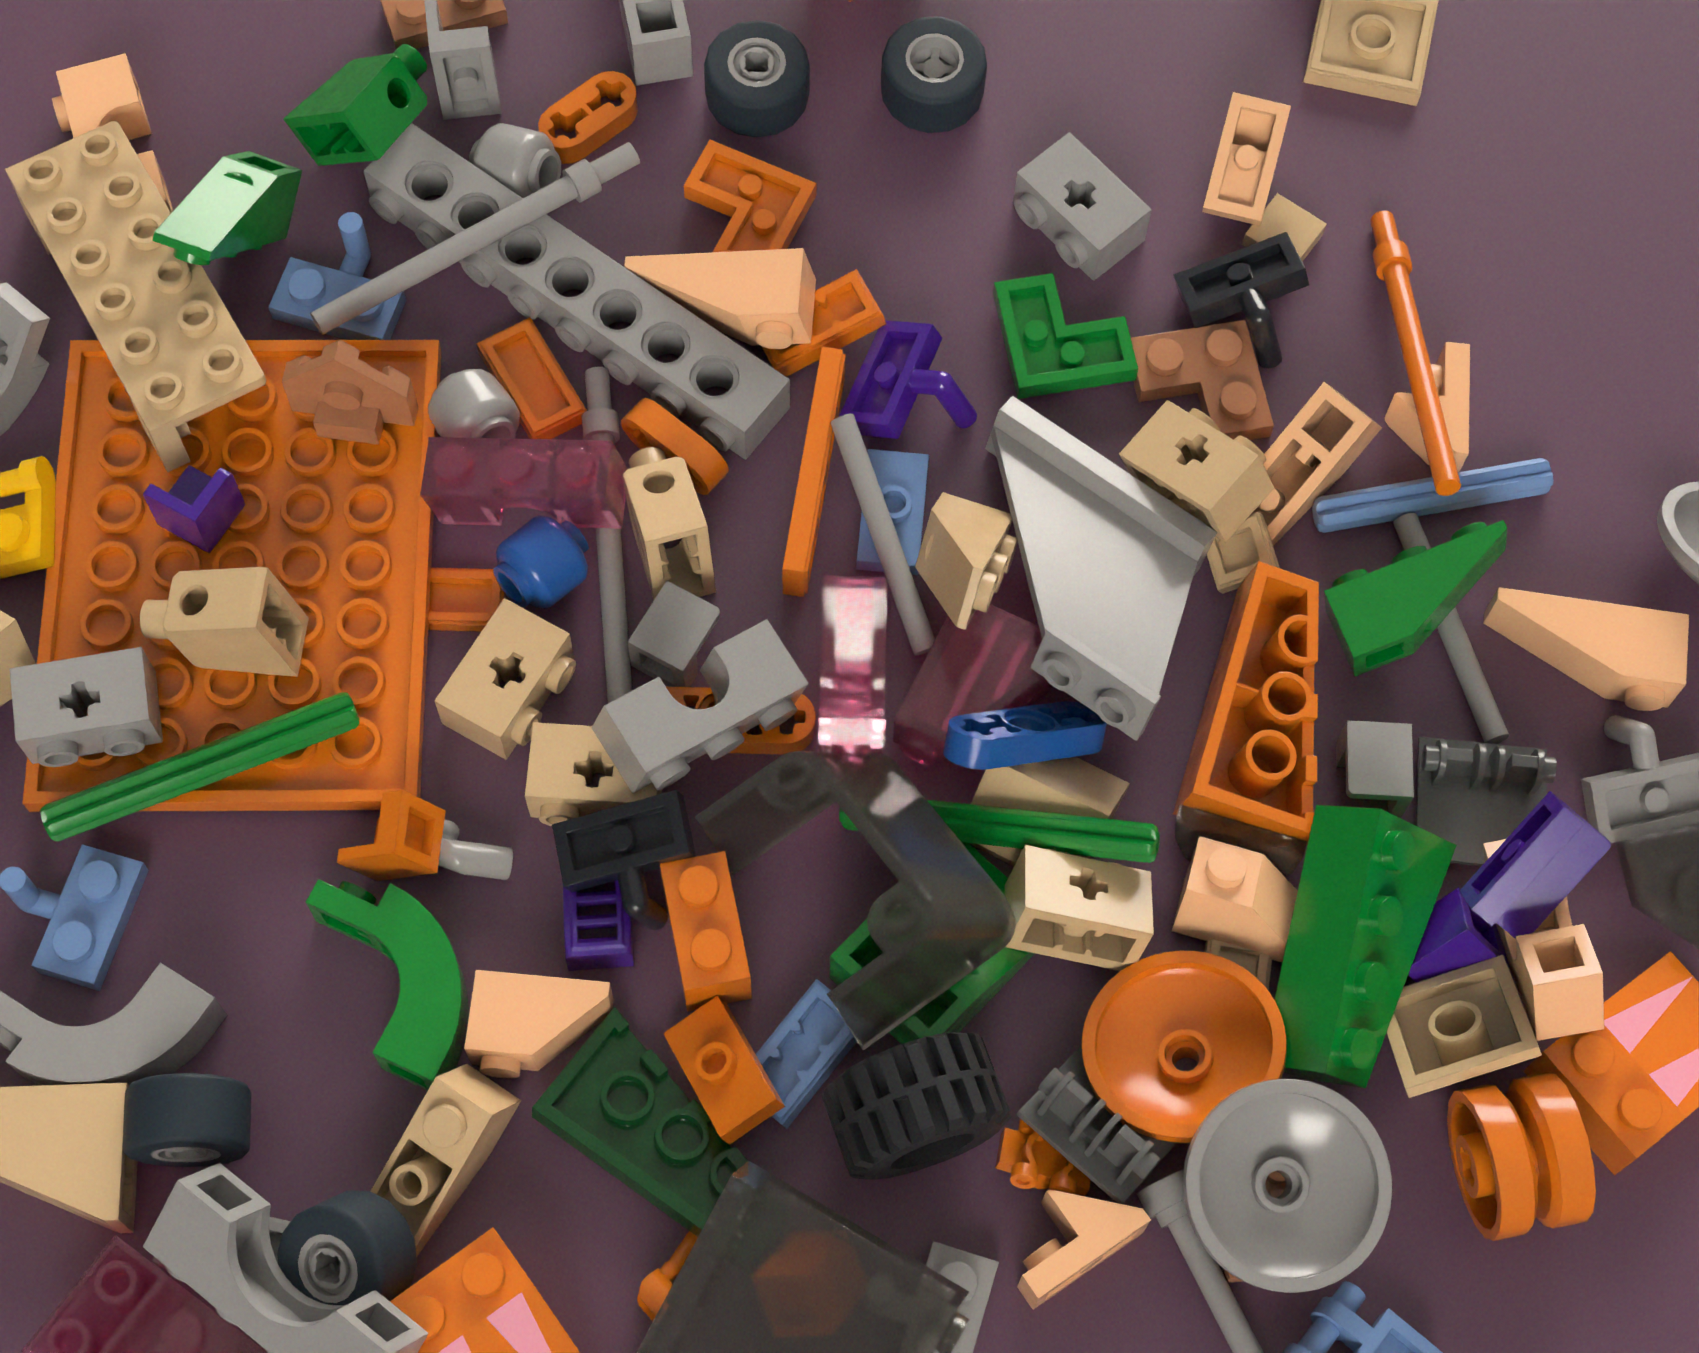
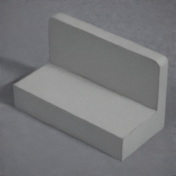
M424 0L429 53L443 120L502 114L488 26L443 31L438 1Z

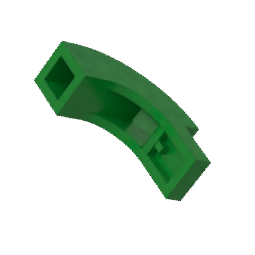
M318 879L306 900V904L315 921L378 950L387 956L398 968L400 992L396 1009L373 1050V1055L381 1069L428 1091L437 1076L456 1068L463 1051L468 1026L469 1005L463 973L448 937L433 915L418 900L391 883L378 906L374 904L377 899L371 893L353 883L342 881L337 888Z

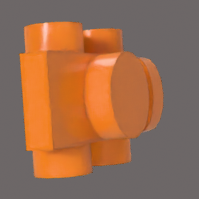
M1022 1119L1019 1120L1018 1131L1006 1127L1003 1129L1000 1135L995 1168L1011 1173V1184L1022 1189L1049 1188V1190L1080 1196L1087 1194L1091 1180Z

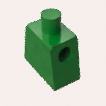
M408 44L400 45L391 54L354 59L293 109L283 120L318 166L377 161L427 106V96L416 82L427 71L426 61L414 47Z

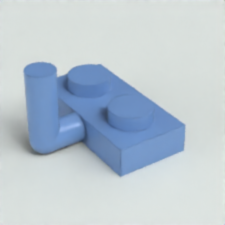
M347 212L338 220V226L346 250L339 270L293 257L289 258L268 307L272 319L319 332L310 313L371 280L363 277L371 258V250L364 224L359 214ZM404 291L325 334L345 340H390L406 303Z
M82 844L61 895L37 888L19 867L6 868L0 874V887L18 908L24 912L51 919L31 966L40 974L100 991L149 870L144 862Z

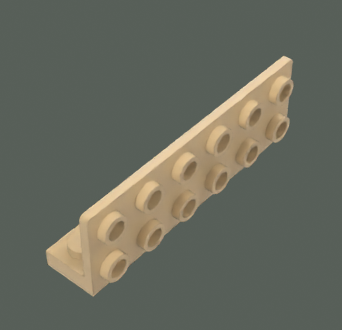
M111 121L10 166L5 171L31 225L47 254H51L127 391L147 436L167 472H170L191 462L181 440L182 437L191 434L186 422L264 386L266 378L202 265L181 261L173 256L174 248L152 241L154 231L171 212L117 121Z

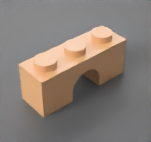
M126 53L56 71L62 95L53 97L52 102L63 133L72 131L73 138L111 121H117L128 140L152 134L140 90ZM153 150L137 154L172 213L173 208L167 186Z
M1506 839L1483 843L1484 863ZM1567 896L1531 934L1516 936L1515 939L1496 923L1519 994L1537 1041L1604 1029L1603 972L1585 925H1572Z

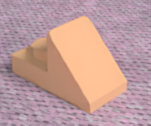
M1232 93L1202 212L1260 226L1291 109L1290 105L1240 93Z
M1445 342L1436 365L1431 364L1457 471L1460 472L1469 454L1470 344ZM1396 393L1385 415V422L1429 465L1412 393Z
M1047 1190L1041 1201L1042 1206L1063 1234L1068 1244L1062 1247L1057 1238H1054L1030 1254L1023 1261L1028 1271L1022 1275L1017 1288L1034 1310L1143 1234L1151 1219L1143 1208Z

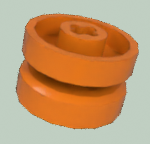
M1541 1073L1513 1079L1505 1095L1495 1085L1488 1084L1453 1092L1448 1102L1447 1126L1454 1171L1467 1210L1474 1225L1484 1238L1496 1241L1525 1235L1532 1228L1535 1217L1544 1226L1553 1229L1587 1222L1594 1212L1596 1198L1592 1154L1578 1107L1567 1086L1556 1074Z

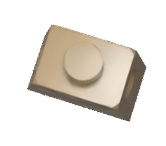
M656 447L637 451L629 460L630 468L622 476L629 517L653 601L666 581L698 597L716 593L708 526L685 460L680 457L666 459L664 451ZM682 538L677 546L665 549L663 543Z
M268 567L179 571L172 578L168 600L148 599L143 603L140 612V628L145 638L169 639L193 665L200 668L298 677L309 617Z

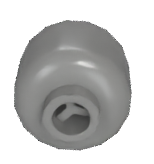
M498 123L487 129L482 137L474 143L469 155L470 163L522 198L559 180L561 175V159L549 137L543 132L510 124Z
M466 369L448 375L439 383L428 404V415L437 433L453 454L464 460H490L498 457L512 445L516 437L520 419L519 409L498 380L492 374L482 369Z

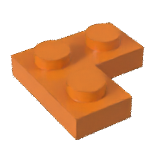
M709 139L684 184V198L732 217L713 252L788 249L817 196V183Z

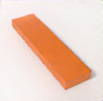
M822 347L782 568L783 594L804 597L805 593L808 594L835 440L830 422L839 417L845 382L846 354H843V349Z

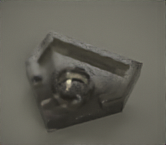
M1699 824L1615 842L1631 906L1699 949Z

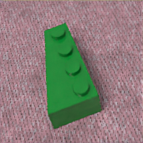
M1316 805L1275 995V1002L1281 1012L1286 1033L1285 1073L1301 1079L1366 1088L1457 845L1383 809Z

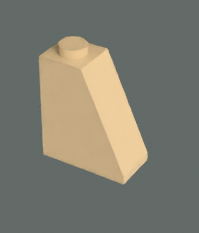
M127 1083L0 1087V1183L115 1232L134 1233L138 1161L130 1159L122 1149L125 1091L129 1085Z

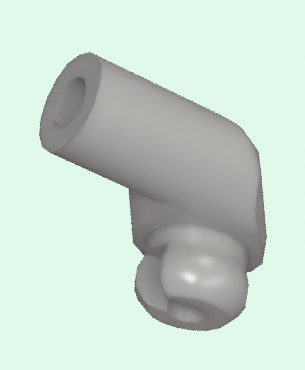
M444 820L438 866L467 876L501 880L509 878L513 862L512 847L457 840L459 836L458 826L452 821Z

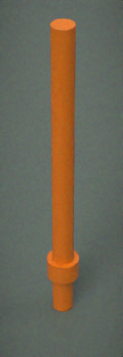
M1379 211L1370 219L1376 248L1372 254L1378 278L1385 281L1436 493L1441 496L1453 495L1460 490L1461 483L1409 279V274L1412 271V262L1408 246L1399 239L1394 215L1390 211Z

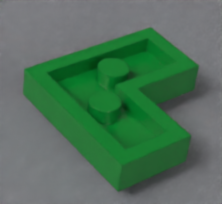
M1053 273L994 282L993 297L1017 399L1136 380L1138 365L1125 316L1066 325Z

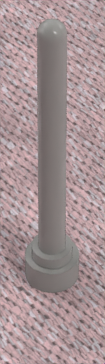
M1184 1170L1175 1172L1139 1191L1136 1195L1149 1218L1153 1219L1156 1217L1161 1229L1169 1227L1232 1352L1264 1353L1218 1263L1202 1246L1192 1228L1183 1193Z

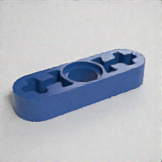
M1074 701L957 715L948 722L943 754L949 761L957 765L980 770L1090 755L1102 750L1107 723L1094 711L1082 703Z

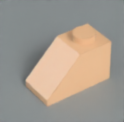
M1199 836L1184 878L1172 931L1205 941L1211 939L1257 951L1243 952L1257 956L1260 953L1270 955L1272 960L1283 962L1298 890L1264 854Z
M476 970L464 1047L471 1065L480 1066L479 1071L482 1074L497 1078H517L520 1076L521 1070L539 1071L603 1021L611 1012L614 998L610 982Z

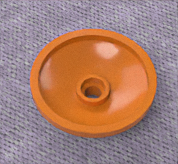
M1182 950L1164 952L1143 958L1127 966L1111 978L1100 990L1088 1011L1082 1032V1057L1086 1075L1098 1100L1103 1099L1107 1103L1104 1108L1112 1116L1117 1112L1122 1115L1123 1118L1120 1122L1123 1125L1126 1124L1135 1132L1168 1142L1190 1143L1199 1125L1218 1103L1230 1094L1251 1084L1281 1079L1286 1062L1287 1043L1285 1026L1281 1012L1271 993L1261 981L1242 966L1221 956L1206 952ZM1182 1058H1192L1198 1062V1065L1190 1071H1181L1174 1066Z

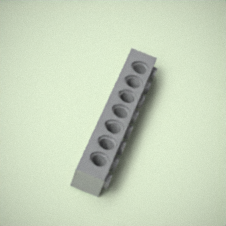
M413 123L406 128L379 160L372 161L364 170L370 194L369 203L375 212L391 224H396L399 221L415 232L418 240L427 249L523 199ZM431 195H441V197L436 200H423ZM547 214L459 261L465 273L474 282L482 287L487 288L492 285L508 296L510 303L523 316L530 317L532 320H535L537 317L555 328L558 337L568 347L577 352H583L584 349L602 361L604 367L609 370L610 375L625 385H630L633 382L648 392L653 401L661 405L676 418L681 415L697 426L704 439L718 450L727 451L730 449L746 460L790 409V379ZM522 258L536 259L532 263L524 265L515 263ZM572 289L583 291V293L575 297L561 295L563 292ZM619 321L631 324L629 327L621 330L608 328L610 324ZM663 354H674L680 357L670 363H662L655 360V358ZM713 386L723 387L728 390V392L720 396H709L703 393L705 389Z

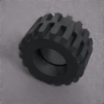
M952 1032L936 1034L906 1042L877 1053L841 1073L826 1087L822 1095L849 1175L859 1179H886L944 1162L989 1140L1011 1119L1009 1106L984 1040L975 1033Z

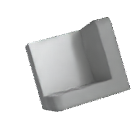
M666 581L628 640L631 666L653 678L660 677L662 682L670 687H691L698 675L697 654L720 619L719 608Z
M1347 720L1336 741V767H1346V794L1348 797L1388 800V812L1402 817L1414 798L1412 724Z

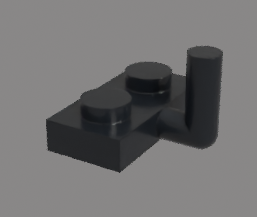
M1287 232L1174 274L1179 295L1195 328L1243 311L1248 321L1259 365L1269 369L1278 366L1282 362V354L1274 322L1266 302L1309 286L1306 268Z
M669 791L552 824L564 888L570 892H576L618 880L623 908L629 916L651 930H659L665 926L668 920L667 910L648 896L644 872L659 869L660 863L696 857L684 796L679 791Z

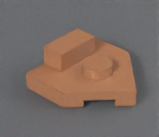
M338 340L324 346L322 355L311 359L303 355L287 362L282 384L292 411L315 414L313 424L318 437L379 444L384 423L415 425L418 404L411 378L389 365L384 367L382 372L376 370L366 362L358 359L360 351L342 340Z

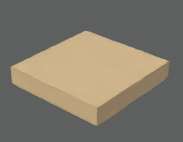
M1320 0L1303 82L1417 106L1422 91L1439 0Z

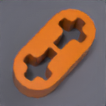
M615 71L601 72L547 108L539 119L538 130L545 133L552 141L555 151L560 156L561 164H571L584 159L632 124L638 113L636 86L623 73ZM607 96L614 101L621 97L622 104L615 107L612 103L608 102L601 106V98ZM562 128L567 133L575 130L576 137L572 139L565 135L556 137L555 130Z
M642 398L621 420L624 432L640 450L656 447L664 451L666 459L673 457L683 458L695 491L701 495H708L729 472L726 461L709 442L651 399Z

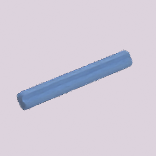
M1537 458L1458 472L1461 488L1457 493L1449 496H1441L1436 493L1432 477L1320 496L1314 500L1312 515L1319 532L1339 531L1395 521L1398 517L1408 513H1416L1417 516L1546 494L1553 485V473L1546 459Z

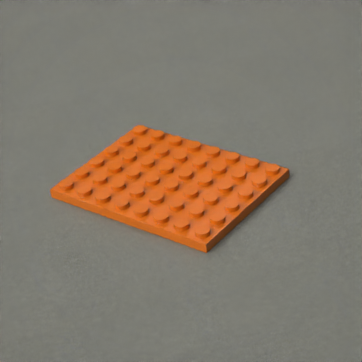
M70 340L55 488L54 567L47 568L37 664L142 647L156 671L163 742L145 745L141 752L127 756H113L105 752L79 756L75 763L61 767H47L39 763L32 764L27 757L22 804L29 812H40V809L45 804L341 692L348 693L352 698L359 716L360 724L357 728L140 811L380 810L382 795L386 792L404 790L420 798L438 433L428 415V404L441 378L442 350L439 340H342L360 351L358 359L366 362L376 370L382 372V369L389 365L411 378L418 404L415 425L384 423L379 444L318 437L313 424L315 414L295 412L291 409L282 384L286 363L303 355L311 359L322 355L324 346L338 340H245L264 372L266 384L186 422L191 434L182 437L181 440L191 462L170 472H167L147 436L129 395L99 340ZM188 465L210 477H213L219 468H223L233 474L246 505L209 554L157 524L143 496L144 491L150 484L169 492ZM268 567L309 617L298 677L200 668L193 665L169 639L145 638L140 628V612L143 603L148 599L168 600L172 578L179 571Z

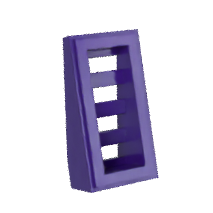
M615 880L616 890L578 893V891L570 892L563 887L565 960L568 971L634 966L632 917L624 911L618 880ZM616 904L617 913L579 916V907ZM617 927L618 937L580 939V930Z

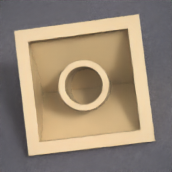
M1077 757L986 769L971 804L1113 819L1130 783ZM969 843L1012 866H1015L1023 850ZM1076 855V856H1081V857L1090 858V859L1093 858V857H1091V856Z
M1504 955L1403 987L1387 1030L1408 1098L1542 1056Z

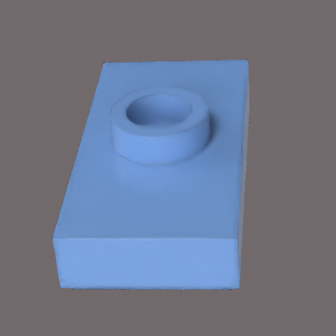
M868 449L867 453L911 574L918 575L915 565L921 548L929 454ZM861 512L856 570L884 572L863 512Z
M818 979L813 982L756 1053L757 1058L785 1105L784 1108L771 1117L786 1129L871 1025L866 1017Z

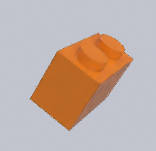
M725 851L660 863L663 890L687 1012L699 1009L717 995L727 1004L752 999L751 976Z

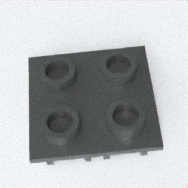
M1419 737L1416 826L1457 845L1450 863L1482 866L1484 864L1483 843L1507 839L1546 796L1547 783H1553L1555 780L1556 758L1547 757V749Z
M1082 1045L1059 1069L1055 1067L1039 1085V1090L1016 1114L1119 1204H1123L1177 1143L1157 1140L1135 1132L1126 1124L1123 1125L1120 1122L1123 1118L1122 1115L1117 1112L1112 1116L1104 1108L1107 1103L1103 1099L1098 1100L1088 1081L1082 1057Z

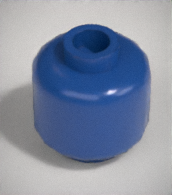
M538 515L498 545L496 549L498 565L493 568V573L502 590L518 606L525 608L530 604L539 609H547L586 579L588 564L584 553L589 549V546L581 531L570 521L565 520L560 524L551 517Z

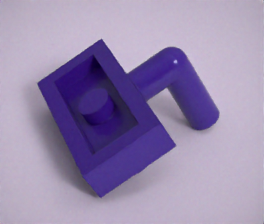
M885 320L886 325L878 328L839 417L846 414H854L859 431L863 436L899 439L918 394L936 396L957 427L968 428L974 424L977 419V412L952 376L945 371L929 370L943 339L935 326L928 323Z

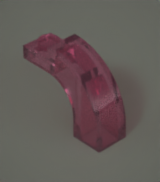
M824 575L818 753L883 755L886 725L887 577Z

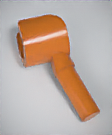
M690 1231L669 1260L660 1269L658 1268L648 1274L641 1282L637 1296L638 1305L656 1324L669 1316L684 1300V1296L672 1284V1281L680 1275L703 1241Z

